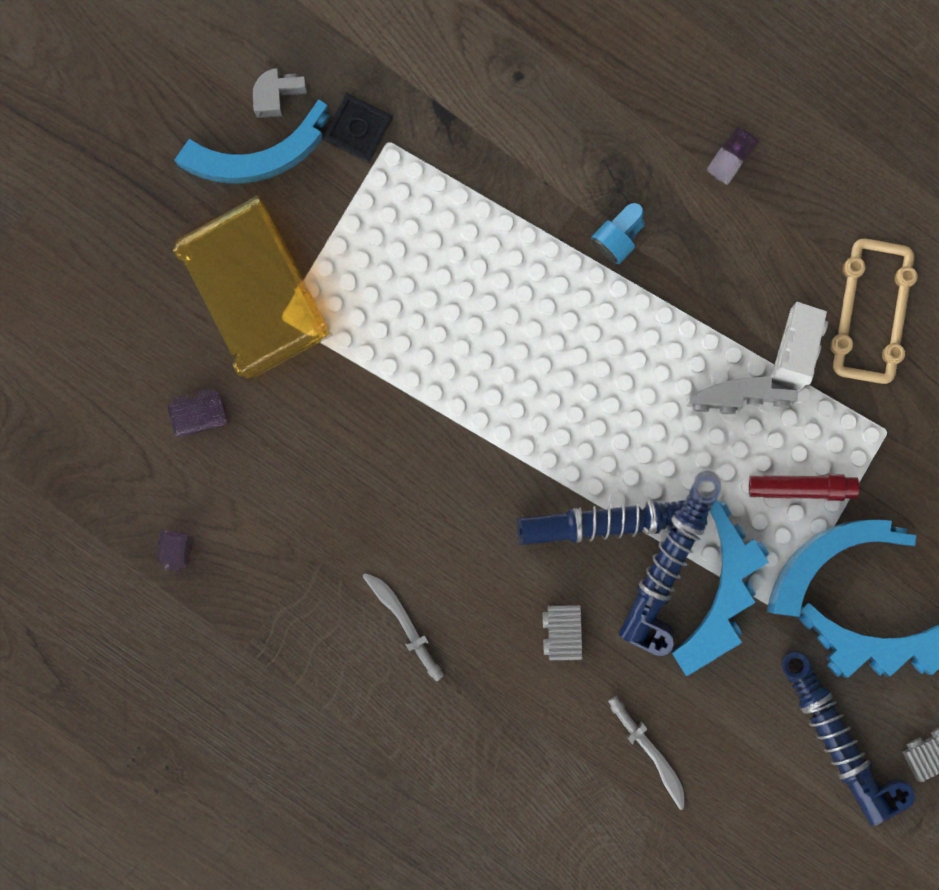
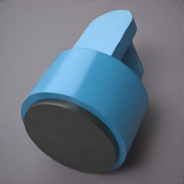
M637 203L629 204L612 222L607 220L591 236V242L594 247L611 263L620 264L635 249L632 241L645 225L642 207Z

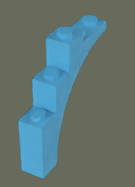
M717 499L714 505H711L710 513L716 524L721 543L722 567L719 587L713 604L702 623L688 639L671 651L686 677L742 643L739 639V636L742 635L741 630L735 621L730 623L728 619L754 604L755 601L752 597L756 593L748 581L743 583L741 579L769 563L766 558L769 552L762 541L757 543L752 538L744 543L742 539L746 536L738 523L733 526L728 518L732 514L724 501L719 503Z
M804 603L801 606L799 620L807 629L813 628L819 634L817 640L827 650L831 648L833 650L825 658L830 662L827 667L837 677L840 675L843 678L850 677L868 659L871 660L869 663L870 667L879 676L882 674L884 676H891L910 658L913 659L911 662L912 666L920 674L925 672L927 675H933L939 669V624L918 634L902 638L883 639L860 635L844 629L825 618L810 603Z

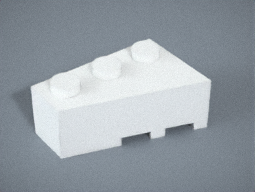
M800 302L794 304L789 313L771 378L773 383L801 391L806 384L810 385L814 375L816 360L821 351V336H824L828 326V321H825L827 311Z

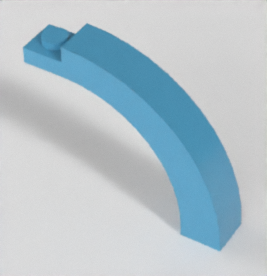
M318 100L297 130L281 143L264 151L244 155L224 154L202 147L189 139L175 158V162L187 172L215 182L250 183L272 178L300 163L322 141V133L317 128L322 129L330 117L328 115V105Z
M856 520L830 527L818 533L797 549L780 571L769 598L767 612L800 617L802 601L814 575L823 564L840 551L857 544L877 541L915 546L916 535L907 534L908 529L891 528L892 521Z

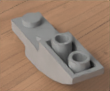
M769 377L742 378L723 382L700 391L687 400V406L693 407V411L709 412V408L720 409L722 414H736V410L743 408V400H747V405L762 406L763 402H773L774 407L789 408L790 404L797 402L798 390L771 388L772 378Z

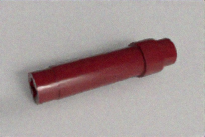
M827 474V476H749V497L844 501L845 498L857 499L859 495L858 477H845L844 474Z

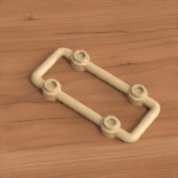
M859 239L853 244L851 258L843 265V273L847 277L839 331L838 335L830 342L831 351L835 354L833 368L839 376L880 384L890 383L894 379L897 364L905 357V350L901 346V338L909 289L916 283L918 278L917 272L913 268L914 253L910 247L871 239ZM863 249L904 256L903 267L895 274V282L899 286L890 344L882 352V358L887 363L884 374L844 367L845 355L853 347V341L848 335L857 280L866 269L865 263L861 259Z

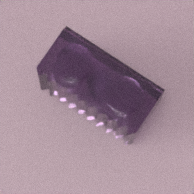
M213 388L199 391L198 397L188 399V396L185 395L172 399L173 404L167 405L174 434L177 438L229 424L222 395L219 391L214 392Z

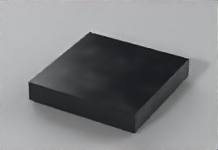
M346 93L322 139L369 164L393 116Z

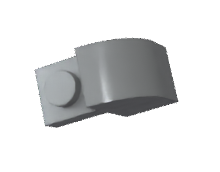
M277 68L263 73L257 79L253 88V106L256 118L282 116L281 96L307 94L305 77H300L299 74H287L284 78H280Z

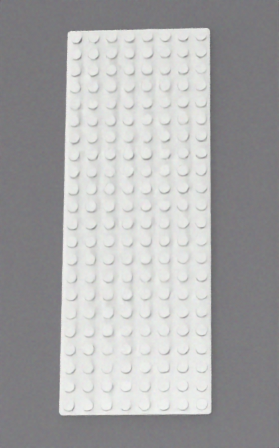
M387 143L282 315L284 322L603 509H607L608 504L610 509L622 507V503H624L625 507L636 506V502L643 509L647 500H655L658 503H663V505L665 502H669L671 505L673 501L677 503L678 501L686 500V497L690 495L689 491L695 481V477L700 472L707 470L715 472L721 479V492L717 500L719 503L724 501L732 513L728 518L733 526L738 523L746 536L742 539L743 542L746 543L752 538L757 543L762 541L769 552V555L766 556L769 563L741 579L743 583L746 581L750 583L756 593L753 597L768 605L774 583L789 558L806 541L818 533L835 526L850 498H845L844 501H827V499L749 497V476H827V474H844L845 477H858L860 482L887 435V431L883 427L808 384L801 391H798L797 402L790 404L789 408L774 407L773 402H763L762 406L747 405V400H743V408L736 410V414H722L720 409L709 408V412L693 411V407L687 406V400L700 391L736 379L753 377L771 378L774 364L393 143ZM773 382L771 384V388L794 390ZM704 481L700 484V488L705 492H711L715 488L714 484L709 481ZM708 511V525H706L704 534L696 535L700 540H695L691 548L694 553H689L687 558L720 577L722 567L721 543L716 524L710 511ZM667 527L661 530L659 534H649V536L659 542L665 541Z

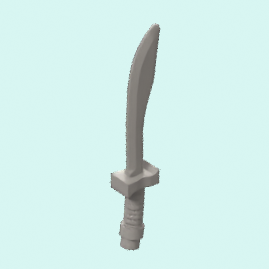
M363 574L364 580L378 599L400 621L411 642L410 644H405L409 652L415 650L428 670L427 673L438 682L445 675L425 648L424 644H429L426 637H419L406 611L390 587L377 577Z
M614 696L608 702L613 713L618 716L622 724L630 732L626 738L631 744L636 740L655 763L662 782L680 810L684 809V791L676 773L645 736L644 732L647 730L645 725L640 722L639 726H637L624 708L623 702L620 701L618 696Z

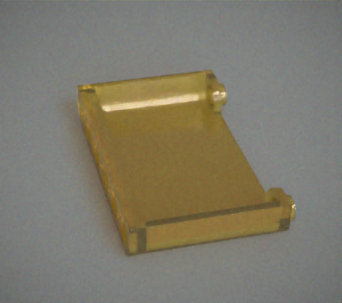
M257 195L174 241L176 246L173 247V251L180 262L184 261L235 360L232 365L239 377L244 376L247 380H251L333 336L260 196Z

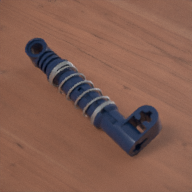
M709 470L702 471L695 477V481L689 491L690 495L686 497L687 501L683 503L684 507L676 511L672 517V523L676 528L672 527L665 531L667 537L665 541L659 543V553L652 556L654 563L646 569L648 575L646 579L640 581L637 588L639 593L619 631V635L624 640L654 655L664 656L673 649L674 630L667 623L657 619V616L662 606L670 600V591H675L672 586L676 578H681L679 572L682 566H687L685 560L688 554L694 553L691 548L695 540H700L696 535L704 534L703 532L706 528L705 517L709 515L708 511H711V505H714L720 495L721 479L715 472ZM704 481H709L714 484L715 488L711 492H705L700 488V484ZM652 627L655 629V634L652 635L649 641L646 637ZM660 636H664L665 640L663 639L661 643L656 641Z
M647 500L643 509H641L638 502H636V506L625 507L624 503H622V507L610 509L608 504L607 509L596 510L594 506L593 511L582 512L581 508L579 510L573 508L568 510L566 514L517 518L519 545L567 539L578 543L582 541V538L592 541L595 536H601V538L606 540L609 535L615 534L616 537L621 538L623 534L627 533L634 537L637 532L642 531L646 535L659 534L666 527L667 529L676 528L672 523V517L676 511L684 507L683 503L687 500L678 501L677 503L673 501L671 505L669 502H665L663 505V503H658L655 500Z
M796 650L787 652L781 660V666L789 682H794L792 687L793 689L797 688L795 693L801 695L799 696V707L805 714L814 713L810 718L809 725L815 726L818 732L816 738L823 740L825 744L824 751L829 752L832 756L831 764L837 765L839 769V779H841L842 783L848 785L871 826L880 824L908 809L915 800V794L911 786L902 779H894L879 786L871 772L872 765L869 759L863 758L865 753L861 754L855 744L858 740L854 741L848 731L851 727L846 728L841 719L843 714L839 715L833 706L836 704V701L828 704L833 696L829 689L824 688L823 685H818L820 680H815L817 675L816 673L812 674L814 669L802 652ZM792 658L802 660L803 665L799 671L792 672L788 669V663ZM899 788L902 792H904V798L902 800H899L898 797H895V790ZM887 791L890 793L896 804L895 807H890L883 793Z

